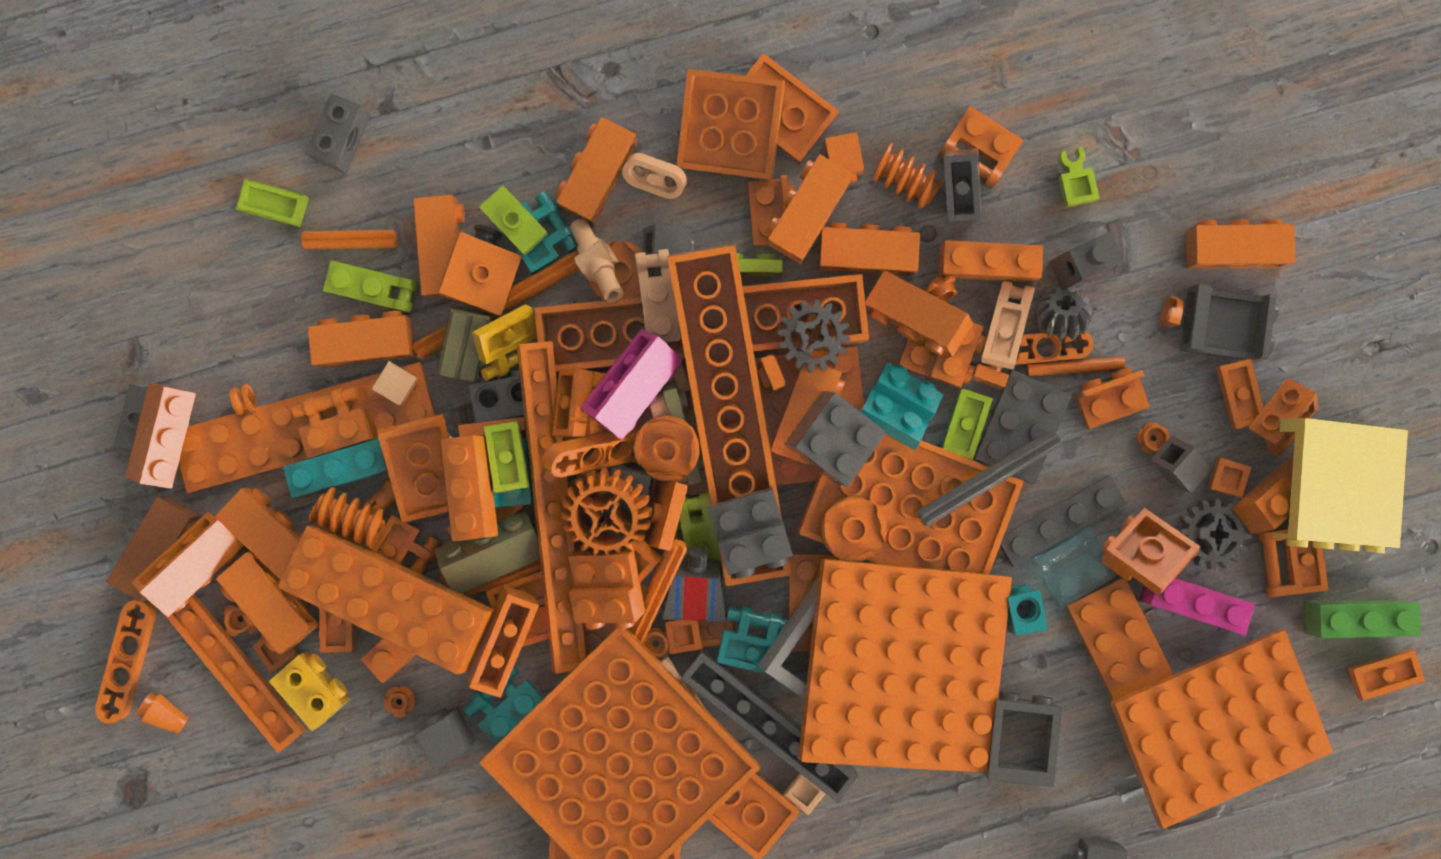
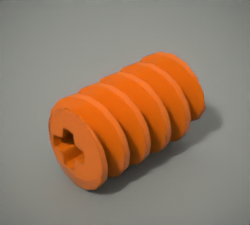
M891 143L874 169L873 181L878 182L883 177H886L884 188L888 189L892 185L897 184L895 195L899 196L905 190L908 191L906 202L909 203L916 197L919 198L917 209L920 210L927 204L929 205L944 182L945 176L938 182H935L936 170H932L927 175H924L925 163L913 168L915 157L911 156L907 160L902 161L904 150L900 149L895 154H891L893 143Z
M331 487L326 494H322L313 506L309 522L315 523L318 521L319 527L323 529L330 526L332 533L338 534L342 532L343 538L351 539L354 537L355 543L361 545L366 542L367 548L373 549L379 542L385 528V520L382 519L384 509L379 508L372 515L370 514L371 503H367L362 509H359L360 499L355 497L350 504H347L348 493L343 492L336 499V488Z

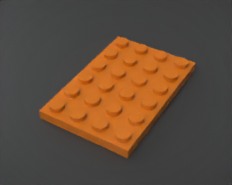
M885 434L848 487L834 483L824 474L819 473L797 533L823 543L820 523L827 508L834 501L843 497L859 496L876 504L882 510L887 522L886 539L878 549L879 551L874 557L867 559L868 561L876 564L990 574L1024 481L1010 476L930 526H924L917 516L919 509L989 467L922 440L916 449L913 450Z
M1277 629L1110 702L1156 824L1162 829L1333 753L1287 632L1283 629Z

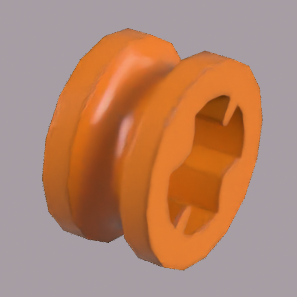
M243 384L241 389L237 387L230 388V401L237 415H244L245 410L255 411L257 400L249 384Z

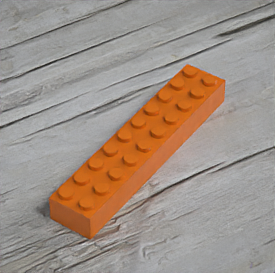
M735 244L668 255V265L711 505L772 487L780 511ZM720 551L726 586L791 575L789 558H787V564L781 567L768 568V565L765 564L755 567V573L750 576L736 578L735 574H727Z
M862 274L742 286L754 355L788 351V349H779L778 347L780 343L785 341V338L777 336V332L782 329L786 330V326L780 321L782 317L791 319L792 316L789 313V309L794 307L797 311H800L801 302L804 300L808 307H813L815 299H819L820 308L824 309L828 303H831L832 309L830 312L833 315L839 311L843 313L838 321L840 324H849V327L842 331V333L849 336L850 341L841 343V346L863 344L869 340ZM641 297L624 298L613 303L605 300L534 308L537 341H553L556 375H559V369L610 370L641 328L646 330ZM806 315L798 321L801 320L804 323L816 320L818 315ZM828 321L826 325L828 334L835 340V330ZM820 323L812 332L805 331V334L809 336L807 341L809 343L806 349H809L816 340L822 341L818 337ZM791 332L792 343L796 350H800L799 338ZM682 338L681 342L666 343L683 359L682 362H686Z

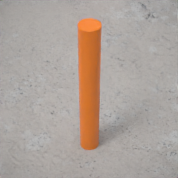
M1120 356L1026 364V374L1032 377L1119 370L1125 368V358Z

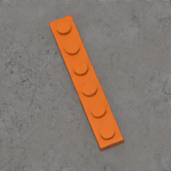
M195 593L189 597L188 603L180 611L173 612L169 617L165 615L277 753L284 750L307 730Z

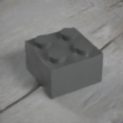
M822 391L784 445L834 483L848 487L882 440L886 431L836 392Z

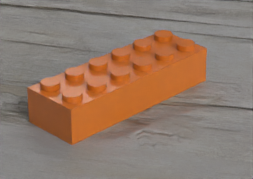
M306 526L278 585V588L455 674L468 672L496 610L334 534L327 529L316 526Z

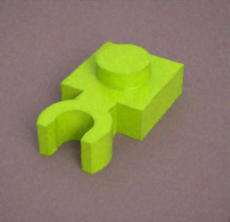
M1082 147L1075 150V162L1068 160L1066 150L1058 155L1060 166L1066 170L1065 174H1061L1058 177L1065 208L1096 202L1100 199L1093 168L1083 169L1082 164L1085 161L1086 154Z

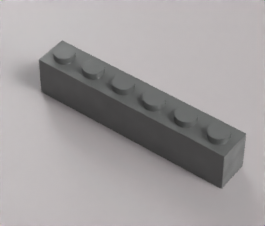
M701 649L683 671L681 679L837 803L841 801L859 776L851 765L801 762L798 759L801 725L724 664L717 663L716 658L705 649Z

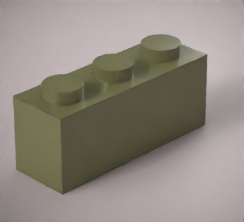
M526 510L518 514H512L504 520L497 522L498 536L450 541L434 549L439 568L450 589L462 594L540 560L538 537Z

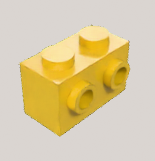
M307 651L298 655L269 682L308 728L313 731L323 725L351 699L347 696L348 691L345 685L337 678L333 679L327 673L324 661L317 654H311Z

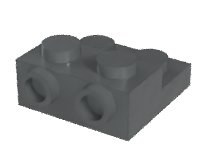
M772 487L708 506L728 575L735 574L736 578H744L754 574L755 567L767 564L768 568H778L787 564V558L793 556Z

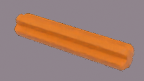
M394 230L303 231L301 233V246L305 249L396 248L398 245L397 232Z

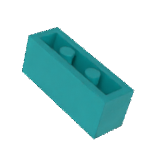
M379 439L283 467L291 498H305L328 491L331 487L339 488L388 473Z

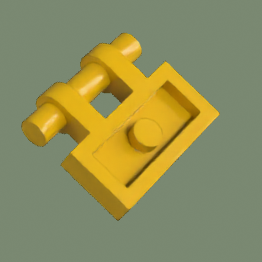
M525 304L472 332L479 360L486 365L490 364L481 370V374L486 381L494 377L501 378L508 374L510 368L519 364L517 344H526L537 338L536 321L532 307Z

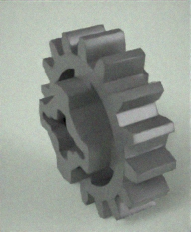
M815 299L813 307H808L804 300L801 302L800 311H797L794 307L789 309V313L792 316L791 319L782 317L780 322L786 326V330H778L777 336L785 338V341L780 343L778 347L779 349H788L789 352L784 359L788 361L795 358L797 360L795 364L796 369H799L802 364H806L808 373H812L814 366L818 365L823 372L827 370V361L834 366L838 363V359L835 356L836 353L840 355L846 354L847 350L841 346V343L849 342L850 337L843 335L842 331L846 330L849 324L839 323L838 320L843 313L839 311L833 315L830 312L832 309L831 303H828L823 309L820 308L819 299ZM806 315H818L816 320L804 323L801 320L798 321ZM828 321L835 330V340L828 334L826 327ZM820 323L818 337L822 341L816 340L807 350L806 346L809 343L807 342L809 336L805 334V331L812 332ZM791 332L799 338L801 344L799 352L792 343ZM822 349L829 352L820 358H809L811 353L816 350Z
M1211 499L1210 504L1207 500H1199V509L1194 506H1188L1187 511L1190 516H1180L1179 520L1185 525L1184 528L1176 530L1193 542L1196 539L1201 544V550L1199 549L1195 555L1194 564L1202 567L1206 563L1207 569L1216 570L1217 564L1221 568H1229L1228 559L1239 562L1241 559L1237 552L1248 551V548L1243 545V540L1251 539L1252 535L1244 533V528L1247 527L1240 521L1237 514L1232 511L1233 503L1224 502L1221 505L1220 499ZM1203 517V521L1196 526L1199 519ZM1226 519L1230 522L1232 529L1226 523ZM1210 531H1217V537H1210ZM1230 543L1229 547L1224 551V548Z

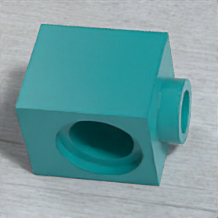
M1029 584L1012 586L1010 596H1008V631L1017 636L1048 630L1040 590L1030 588ZM1023 600H1028L1030 603L1029 613L1026 616L1019 617L1017 613L1018 604Z

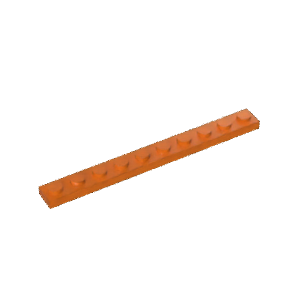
M553 341L517 344L552 671L555 674L573 671L586 658L583 623H575L569 592L575 587L569 555L575 551L574 542L571 543L573 531H564V526L568 520L561 519V513L567 509L562 506V501L565 497H569L567 494V476H554L542 463V458L547 448L552 444L563 441V437L553 436L557 379Z

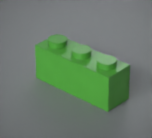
M1401 599L1303 601L1304 630L1307 635L1318 638L1421 636L1420 603Z

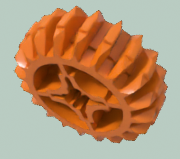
M602 468L599 476L593 470L588 472L587 479L582 476L578 477L575 481L576 486L571 485L567 490L569 497H565L562 501V506L567 509L561 513V519L568 520L564 526V531L575 532L571 537V543L581 540L583 542L581 551L587 550L588 546L594 548V557L601 550L606 555H609L614 550L619 554L626 547L633 551L631 542L633 540L643 541L646 537L644 530H648L651 526V521L648 517L652 515V508L645 506L650 500L649 495H639L643 489L642 484H637L634 487L630 485L633 480L632 475H628L625 480L620 479V469L615 470L613 476H609L607 468ZM607 491L613 494L608 497H602L598 494L593 496L591 493ZM622 499L631 510L632 520L627 518L628 514L621 508ZM611 504H614L610 516H606L604 520L600 522V519L603 516L602 513L604 509L608 510ZM582 507L586 509L585 513L592 518V527L585 520ZM604 530H613L619 534H604L601 532Z

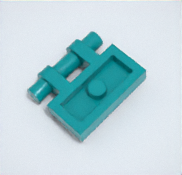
M546 191L535 197L540 208L534 212L531 211L526 201L521 204L538 223L548 219L555 230V233L548 237L546 236L526 256L516 247L532 274L560 259L554 249L555 246L563 243L568 253L578 248L570 225L567 226L559 214L560 207L556 201L550 199Z
M743 606L741 609L728 607L726 620L738 622L736 631L723 628L716 662L767 674L758 666V663L776 639L778 631L783 629L788 620L781 619L780 615L770 613L769 616L752 612V608ZM749 625L766 628L765 636L760 637L747 634Z
M515 666L504 688L508 697L497 707L490 701L494 697L493 695L478 690L470 696L471 701L463 707L464 712L469 717L474 716L479 710H482L487 715L478 726L496 745L545 698L528 679L519 687L513 683L512 679L519 673Z

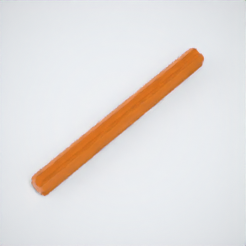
M573 251L512 286L502 314L580 270L574 258L579 255L578 251ZM489 314L490 321L496 318V316ZM446 325L413 343V349L419 358L424 359L441 349Z

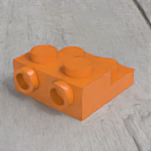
M973 323L953 357L944 352L941 356L931 352L924 347L926 342L916 337L913 341L907 339L898 365L904 366L908 371L959 389L963 383L969 384L975 370V366L970 365L974 353H981L986 341V336L981 334L984 327Z
M1144 508L1136 517L1131 514L1120 528L1122 532L1117 537L1111 535L1101 548V551L1104 552L1101 562L1126 581L1134 577L1154 593L1160 595L1198 553L1200 546Z
M614 550L609 555H606L604 551H600L595 557L593 551H574L569 555L575 586L569 592L575 623H585L587 629H597L604 626L605 623H614L616 629H627L634 626L635 622L645 613L634 550H623L619 554Z

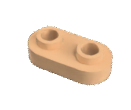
M635 153L629 156L622 168L623 177L628 184L667 199L679 197L687 183L686 175L681 168L642 153Z

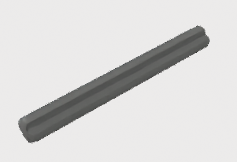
M1055 431L1046 432L917 511L919 520L924 526H930L1060 447L1062 442Z

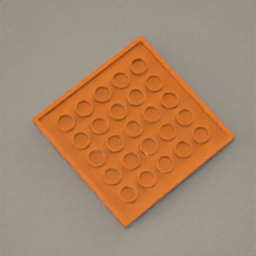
M821 558L798 759L801 762L987 773L995 699L998 700L1009 610L1008 596H1010L1012 577Z
M628 628L615 629L479 762L571 859H667L736 793L761 766Z

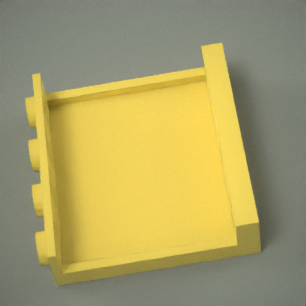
M1281 418L1280 432L1295 433L1288 534L1273 532L1272 537L1287 539V546L1308 547V541H1313V548L1334 549V543H1338L1339 550L1360 551V545H1363V551L1385 553V547L1400 548L1408 430L1309 418Z

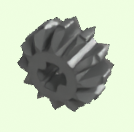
M1067 286L1063 291L1053 287L1050 293H1043L1035 311L1039 330H1047L1048 338L1053 335L1059 336L1060 341L1065 336L1075 340L1078 334H1085L1093 315L1089 297H1081L1080 290L1071 292Z

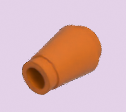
M150 692L135 714L142 718V723L174 732L179 735L189 720L188 716L184 715L181 710L161 693L156 695Z

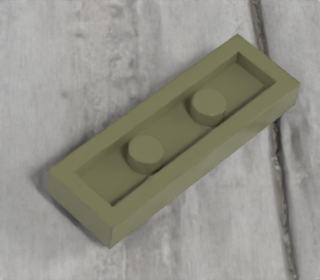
M675 381L665 383L663 393L669 414L686 421L683 409H687L689 406L684 389L677 390ZM686 421L695 430L693 421ZM701 453L698 463L687 474L689 485L702 482L700 471L705 470Z

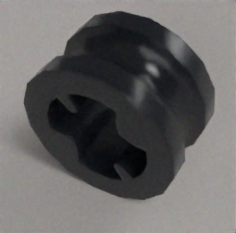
M476 224L474 226L476 234L473 237L498 246L496 242L502 238V233L484 225Z

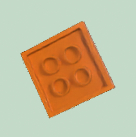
M687 69L676 166L683 169L773 180L785 81Z

